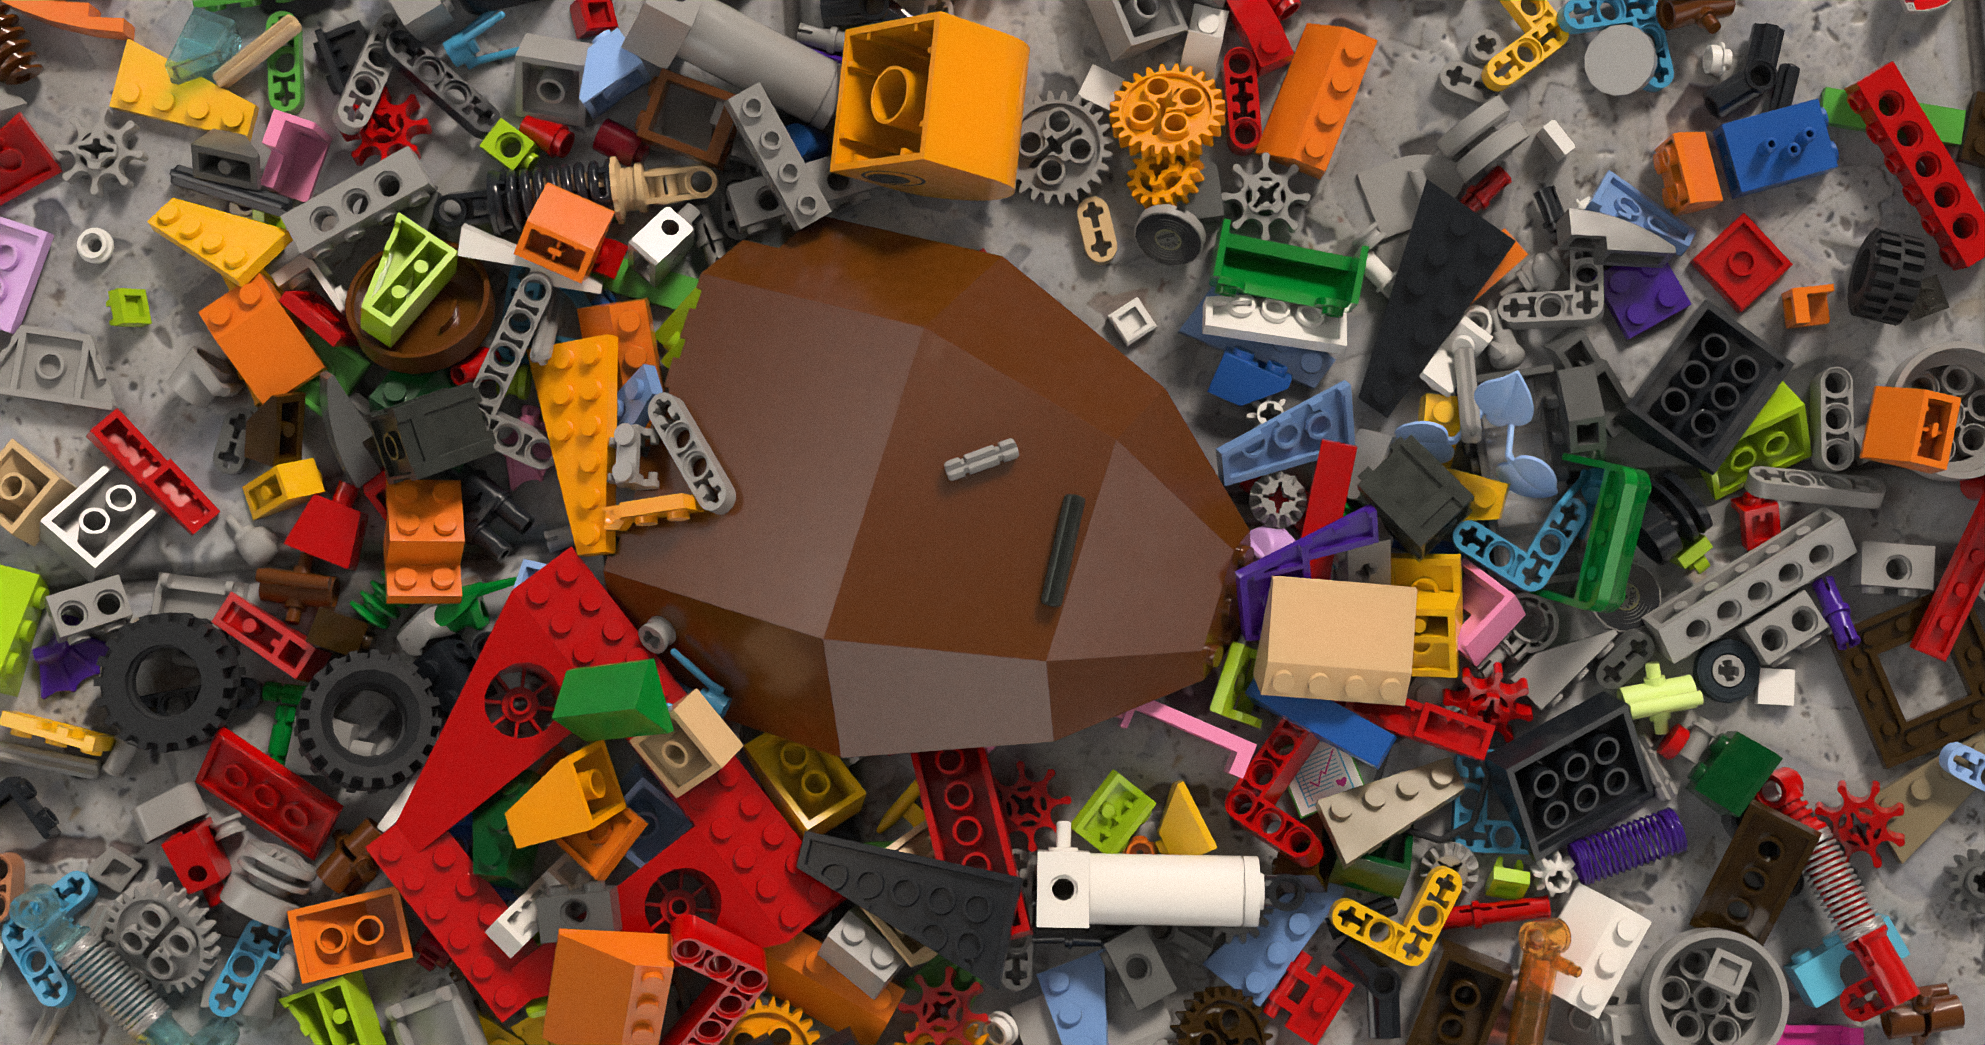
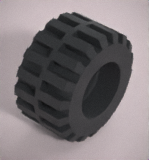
M1874 228L1859 248L1849 279L1847 300L1851 315L1894 326L1899 325L1906 318L1917 299L1925 271L1926 252L1924 241L1921 238L1880 228Z

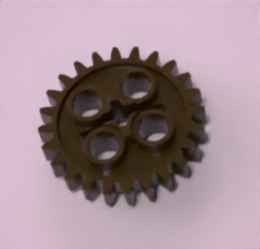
M1230 986L1205 987V991L1193 992L1194 999H1185L1183 1001L1186 1011L1175 1012V1015L1180 1020V1024L1170 1025V1029L1177 1035L1175 1039L1167 1040V1043L1169 1045H1266V1041L1270 1040L1273 1034L1264 1033L1263 1028L1267 1026L1269 1019L1258 1018L1263 1008L1261 1006H1252V996H1243L1241 989H1231Z

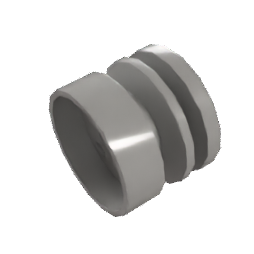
M248 839L244 849L252 857L239 856L237 862L250 874L249 876L235 873L230 874L219 897L226 905L249 918L275 928L290 929L287 911L299 909L301 906L289 893L308 894L310 887L302 880L315 881L317 877L316 868L303 860L300 855L274 843Z

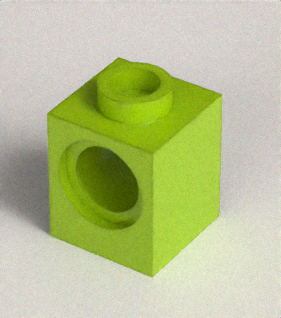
M502 118L498 120L479 145L487 155L506 169L516 171L517 177L520 169L526 168L529 172L532 171L540 158L538 153L541 150L536 143ZM520 143L521 151L517 156L512 158L505 156V150L508 145Z

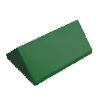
M654 658L573 668L566 671L552 719L584 741L666 734L674 731Z

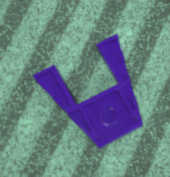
M1372 504L1366 505L1235 571L1241 634L1246 641L1260 640L1272 575L1311 579L1310 560L1379 542L1377 510Z

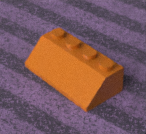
M1307 23L1255 154L1261 156L1267 152L1270 154L1269 160L1289 168L1296 164L1299 167V172L1321 180L1326 172L1378 40L1346 27Z
M649 297L577 308L582 339L605 334L618 337L617 392L643 364L656 367L662 390L665 392ZM649 420L645 428H650L651 420ZM650 439L645 440V447L651 446Z
M806 928L788 943L762 948L766 953L768 985L765 991L783 1001L789 1000L790 1005L795 1008L801 1007L804 1013L837 1032L850 1026L860 1045H875L907 989L906 985L893 978L878 997L873 1000L817 954L825 939Z

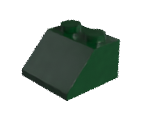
M1727 731L1726 734L1720 733L1710 744L1709 750L1711 754L1705 762H1698L1689 772L1687 778L1690 782L1685 789L1719 815L1740 817L1783 758L1738 731Z
M1404 832L1400 835L1396 834L1382 843V846L1372 853H1366L1357 859L1353 865L1345 870L1334 848L1329 883L1399 899L1411 872L1413 835Z

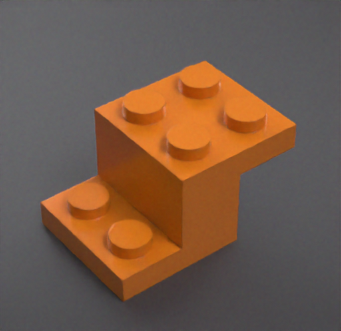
M386 480L387 521L383 540L386 604H461L462 583L460 564L465 544L461 480H404L390 485Z

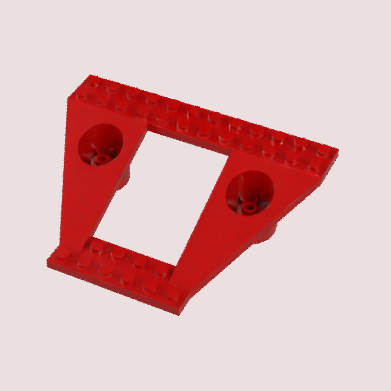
M572 546L511 591L396 824L365 847V850L501 1023L532 999L548 996L556 942L543 943L538 946L534 939L531 938L510 958L484 933L509 907L488 881L473 873V861L448 830L573 733L553 719L548 728L542 731L533 719L537 711L554 712L567 670L654 658L666 703L674 704L687 695L658 656L643 646L637 629L579 555H577ZM521 672L520 687L509 689L501 676L508 673ZM526 674L537 677L544 685L534 692L525 688ZM494 680L497 681L506 693L502 701L485 699L486 691ZM547 687L553 697L554 707L538 705L536 696ZM513 701L525 702L526 707L524 711H517L513 706ZM485 704L501 706L503 716L491 724L485 712ZM506 719L514 724L513 737L502 734L495 727ZM527 721L537 733L533 737L517 738L519 724ZM633 737L625 738L693 827L617 886L622 930L620 932L655 933L653 930L664 921L672 924L673 920L679 916L689 914L695 916V913L699 912L710 914L708 922L761 948L788 943L844 897L797 868L802 846L801 839L735 755L722 769L676 799L629 742ZM679 872L677 889L668 892L658 878L666 873ZM684 874L692 876L702 884L691 894L686 890H682ZM655 883L664 895L661 902H645L650 887ZM703 889H705L709 897L710 909L696 908L694 897ZM680 901L683 906L680 909L682 914L673 912V902ZM645 907H654L659 910L661 918L651 926L646 918ZM586 910L577 918L585 919L587 915ZM673 959L674 968L683 966Z

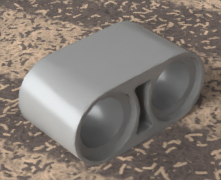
M194 781L181 784L130 811L145 844L157 841L209 814Z

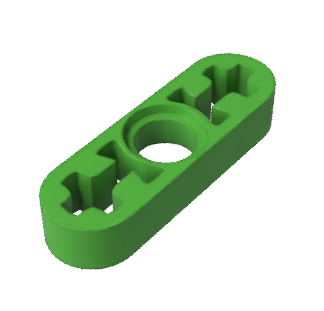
M287 11L273 13L267 20L266 30L287 14L294 15ZM302 30L287 42L290 45H294L293 48L283 45L267 58L269 102L274 109L291 115L299 113L305 104ZM285 54L292 55L295 59L293 69L285 73L279 72L276 66L279 57ZM278 79L288 81V91L295 96V99L289 100V106H285V104L279 101V97L285 96V85L281 81L277 82Z

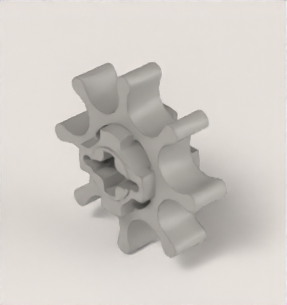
M104 106L99 108L100 118L98 123L91 128H86L83 121L76 116H70L69 122L78 130L77 140L71 145L60 143L54 145V150L62 155L73 154L75 157L74 167L63 173L62 178L70 184H75L83 175H90L92 178L90 193L97 198L104 197V183L111 177H117L121 185L127 189H132L134 183L125 175L127 163L132 160L147 162L149 156L142 150L130 151L128 148L129 138L140 131L139 125L129 120L123 128L112 130L111 119L113 112ZM105 148L111 151V152L99 153V156H98V157L95 156V155H93V154L91 153V152H93V153L103 152Z
M1265 152L1260 157L1261 171L1255 175L1245 173L1239 164H1235L1231 174L1241 181L1242 190L1235 194L1223 192L1221 195L1223 204L1236 203L1242 210V217L1234 221L1231 226L1233 232H1238L1240 227L1246 222H1255L1261 228L1260 239L1269 241L1268 227L1274 222H1281L1286 225L1290 233H1294L1297 230L1299 224L1288 215V206L1294 203L1306 205L1311 196L1309 193L1294 194L1288 188V180L1295 176L1299 170L1296 164H1293L1287 173L1276 175L1269 169L1270 154ZM1272 189H1276L1269 202L1266 201L1257 208H1254L1260 194L1265 195ZM1246 194L1249 197V203L1246 201ZM1281 194L1283 195L1284 202L1281 201Z

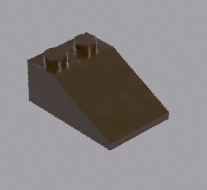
M1441 938L1428 970L1405 1045H1486L1514 978L1511 965Z

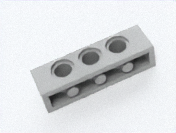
M758 82L723 103L793 229L795 231L800 230L832 212L761 83Z
M406 146L280 217L299 252L309 260L313 258L319 260L332 254L335 250L334 246L343 241L353 242L366 234L365 229L376 223L383 225L394 220L398 214L397 212L409 205L410 207H416L425 203L430 198L429 194L436 191L417 154L409 146ZM392 181H399V191L394 196H385L386 186ZM366 198L368 200L367 209L361 214H354L353 206L355 202ZM328 216H335L336 224L334 228L323 232L321 228L323 220Z
M831 156L805 163L832 212L837 210V205L850 202L851 206H856L870 201V195H874L878 187L876 184L830 172ZM764 175L727 186L726 195L739 234L748 232L749 236L758 235L768 231V225L782 222L783 226L791 225ZM833 176L841 177L846 183V188L841 191H835L829 187L827 180ZM764 196H771L778 202V208L773 211H766L759 205V200Z

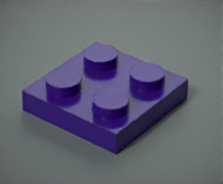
M1668 262L1663 268L1613 266L1604 271V302L1626 340L1692 305Z

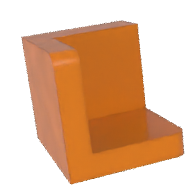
M1834 284L1791 288L1782 293L1786 329L1828 324L1830 316L1827 295L1835 291Z

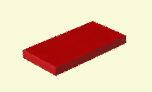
M224 726L216 732L195 779L197 784L313 861L321 855L344 807Z

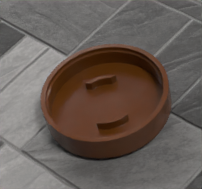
M440 239L458 251L459 244ZM384 249L372 256L358 270L347 291L345 303L346 317L362 351L368 358L386 369L400 373L420 374L447 368L470 355L482 343L492 326L496 311V301L487 272L479 259L458 256L456 274L390 348L361 329V306L375 270L379 266Z

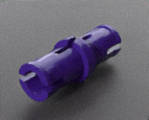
M1826 576V584H1824L1822 578L1817 579L1812 583V588L1823 609L1821 615L1826 623L1829 624L1838 649L1847 650L1845 644L1847 642L1850 648L1857 646L1861 639L1857 635L1849 616L1851 614L1849 604L1843 602L1834 577Z

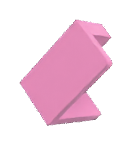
M274 109L262 141L271 150L261 178V186L270 192L303 203L310 200L333 138L315 122Z
M1463 558L1461 564L1466 574L1462 578L1463 612L1469 618L1461 627L1458 637V653L1477 667L1526 614L1515 594L1472 562Z

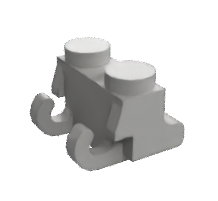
M622 423L617 426L614 431V437L609 438V447L617 450L616 463L612 468V473L607 474L608 483L617 485L619 488H630L634 491L659 489L657 472H648V479H644V476L639 474L640 448H645V440L650 439L651 445H659L660 436L655 428H644L638 424L630 425L628 423Z

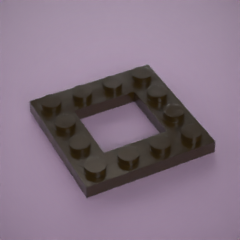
M1935 591L1854 623V628L1861 642L1853 648H1850L1847 642L1845 643L1847 650H1839L1833 633L1826 635L1883 769H1890L1985 729V632L1974 606H1972L1950 652L1967 695L1905 720L1878 654L1912 641Z

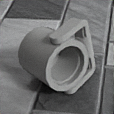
M193 346L167 380L168 385L176 394L189 403L204 409L210 405L215 396L234 397L244 388L241 381L223 359H219L207 350L197 346Z

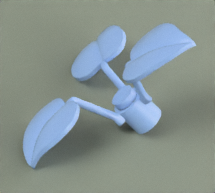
M1517 370L1504 377L1487 380L1478 385L1474 392V400L1480 408V419L1486 415L1488 422L1494 426L1503 427L1506 424L1508 425L1505 458L1508 462H1502L1497 465L1496 474L1501 482L1509 483V490L1521 496L1547 498L1558 493L1556 475L1547 463L1533 456L1521 455L1516 458L1513 456L1515 425L1521 426L1529 423L1534 415L1533 400L1520 372ZM1430 421L1406 423L1397 427L1394 432L1397 439L1401 436L1406 440L1412 435L1440 463H1446L1453 458L1455 452L1452 445L1457 444L1461 440V430L1455 436L1449 437L1445 427Z

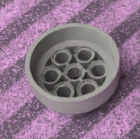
M1950 341L1931 346L1913 354L1894 370L1885 386L1912 388V383L1916 381L1923 389L1961 397L1962 399L1947 470L1933 474L1912 471L1926 478L1944 482L1964 481L1985 475V346L1968 341ZM1948 373L1953 374L1957 379L1958 385L1956 390L1951 389L1947 384L1946 378ZM1974 399H1977L1982 404L1983 412L1981 416L1977 415L1972 409ZM1964 433H1968L1973 439L1974 444L1971 450L1967 449L1963 444Z
M1720 928L1692 929L1668 940L1649 961L1640 989V1003L1645 1024L1659 1045H1776L1783 1034L1789 1015L1790 1000L1788 986L1775 958L1753 939ZM1717 947L1753 963L1741 989V992H1746L1748 996V1004L1742 1010L1738 1011L1736 1009L1735 998L1711 987V1001L1703 1006L1699 1003V992L1704 987H1708L1702 984V981ZM1694 952L1698 957V964L1694 970L1688 972L1684 967V959L1689 953ZM1673 981L1676 985V994L1672 999L1665 1001L1662 996L1663 986ZM1683 1016H1688L1691 1022L1690 1028L1686 1033L1679 1034L1676 1029L1677 1021ZM1719 1021H1724L1727 1027L1726 1034L1721 1039L1716 1040L1713 1036V1027Z

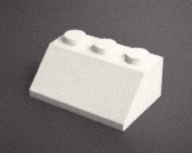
M1577 882L1524 978L1598 1019L1652 922L1622 904Z

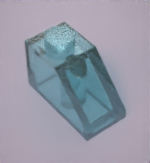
M194 7L165 63L171 83L179 85L212 73L231 59L232 56H235L240 51L242 37L239 34L235 20Z

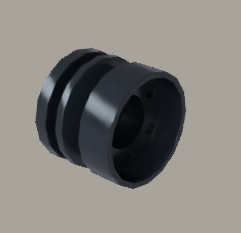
M1662 468L1655 474V480H1650L1651 492L1647 499L1636 546L1649 559L1658 565L1664 566L1682 551L1683 545L1680 537L1686 541L1694 542L1699 536L1698 532L1705 533L1712 527L1713 522L1708 510L1694 490L1677 474L1669 469Z

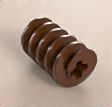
M0 5V82L7 85L23 84L40 75L44 68L42 64L30 65L38 58L36 52H25L32 46V43L29 39L18 40L26 33L23 27H13L20 20L18 15H6L10 11V6Z

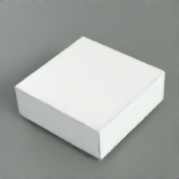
M1092 64L1078 94L1081 95L1082 101L1086 103L1092 101L1095 107L1109 113L1110 102L1115 101L1114 92L1120 91L1122 82L1125 79Z
M1551 120L1536 134L1557 162L1575 148V144L1555 120Z
M1138 297L1107 316L1126 347L1157 327Z
M1760 668L1759 682L1755 687L1754 704L1794 706L1795 670Z

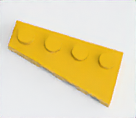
M127 38L109 105L112 109L206 132L214 128L243 134L251 142L259 107Z

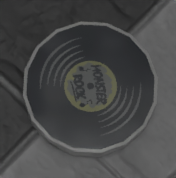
M1170 204L1154 205L1145 209L1136 222L1134 238L1138 248L1147 257L1160 264L1185 266L1194 262L1202 253L1206 239L1203 224L1189 211L1186 210L1183 213L1176 210L1178 206Z
M1632 562L1624 602L1615 612L1591 611L1604 628L1615 630L1616 632H1625L1633 628L1642 629L1646 627L1642 617L1661 606V588L1656 577L1645 566Z

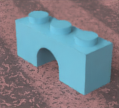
M1879 913L1875 914V916L1882 915L1881 918L1886 922L1885 924L1888 927L1887 936L1899 957L1903 959L1910 955L1889 916ZM1840 929L1822 938L1823 944L1813 950L1807 947L1794 953L1790 957L1792 962L1783 966L1804 1004L1807 1006L1818 1008L1841 995L1842 991L1846 989L1840 977V966L1842 961L1847 956L1854 954V952L1847 950L1843 945L1841 938L1837 935L1841 931Z

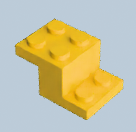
M1391 553V585L1416 587L1417 589L1411 676L1457 678L1459 674L1458 637L1463 624L1461 554H1427L1418 562L1410 553Z

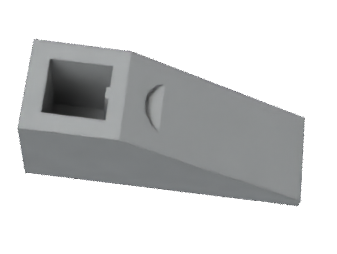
M1615 630L1604 631L1530 654L1504 680L1508 684H1513L1520 678H1526L1529 694L1521 697L1534 710H1542L1544 707L1550 710L1563 698L1564 695L1560 691L1569 682L1575 685L1588 673L1589 669L1586 665L1595 656L1601 659L1614 647L1611 640L1618 633Z

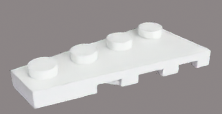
M1236 295V297L1208 296L1203 304L1202 334L1343 355L1347 347V313H1343V318H1333L1322 315V309L1267 298L1254 299L1251 295Z

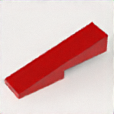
M118 408L94 426L86 435L87 439L191 536L220 513V510L171 458L166 460Z
M1321 439L1299 539L1343 517L1357 446ZM1334 554L1310 560L1311 579H1330Z
M1406 698L1405 706L1348 701L1345 706L1346 709L1391 734L1482 762L1485 760L1496 727L1428 702L1422 704Z

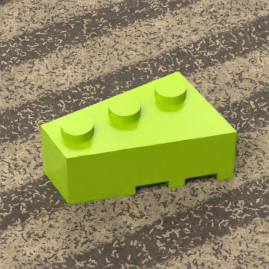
M398 212L390 238L384 247L381 261L375 270L361 306V329L391 348L456 274L458 251Z
M361 970L278 999L285 1009L289 1008L301 1026L299 1028L305 1037L309 1035L315 1045H387Z

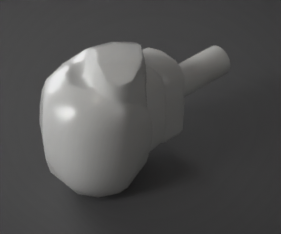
M1546 253L1536 254L1523 264L1520 270L1515 272L1518 280L1499 293L1503 298L1507 294L1515 293L1521 288H1524L1526 292H1532L1533 290L1535 292L1553 291L1557 288L1556 280L1560 275L1559 267L1550 255Z
M1498 309L1490 310L1489 313L1495 332L1490 334L1493 338L1487 347L1488 359L1492 366L1499 370L1517 368L1525 359V351L1517 344L1513 330H1504Z
M231 514L225 518V522L237 533L233 538V542L237 545L238 551L248 564L255 568H260L267 565L278 552L276 545L278 536L273 530L263 526L255 528L252 524L243 527Z

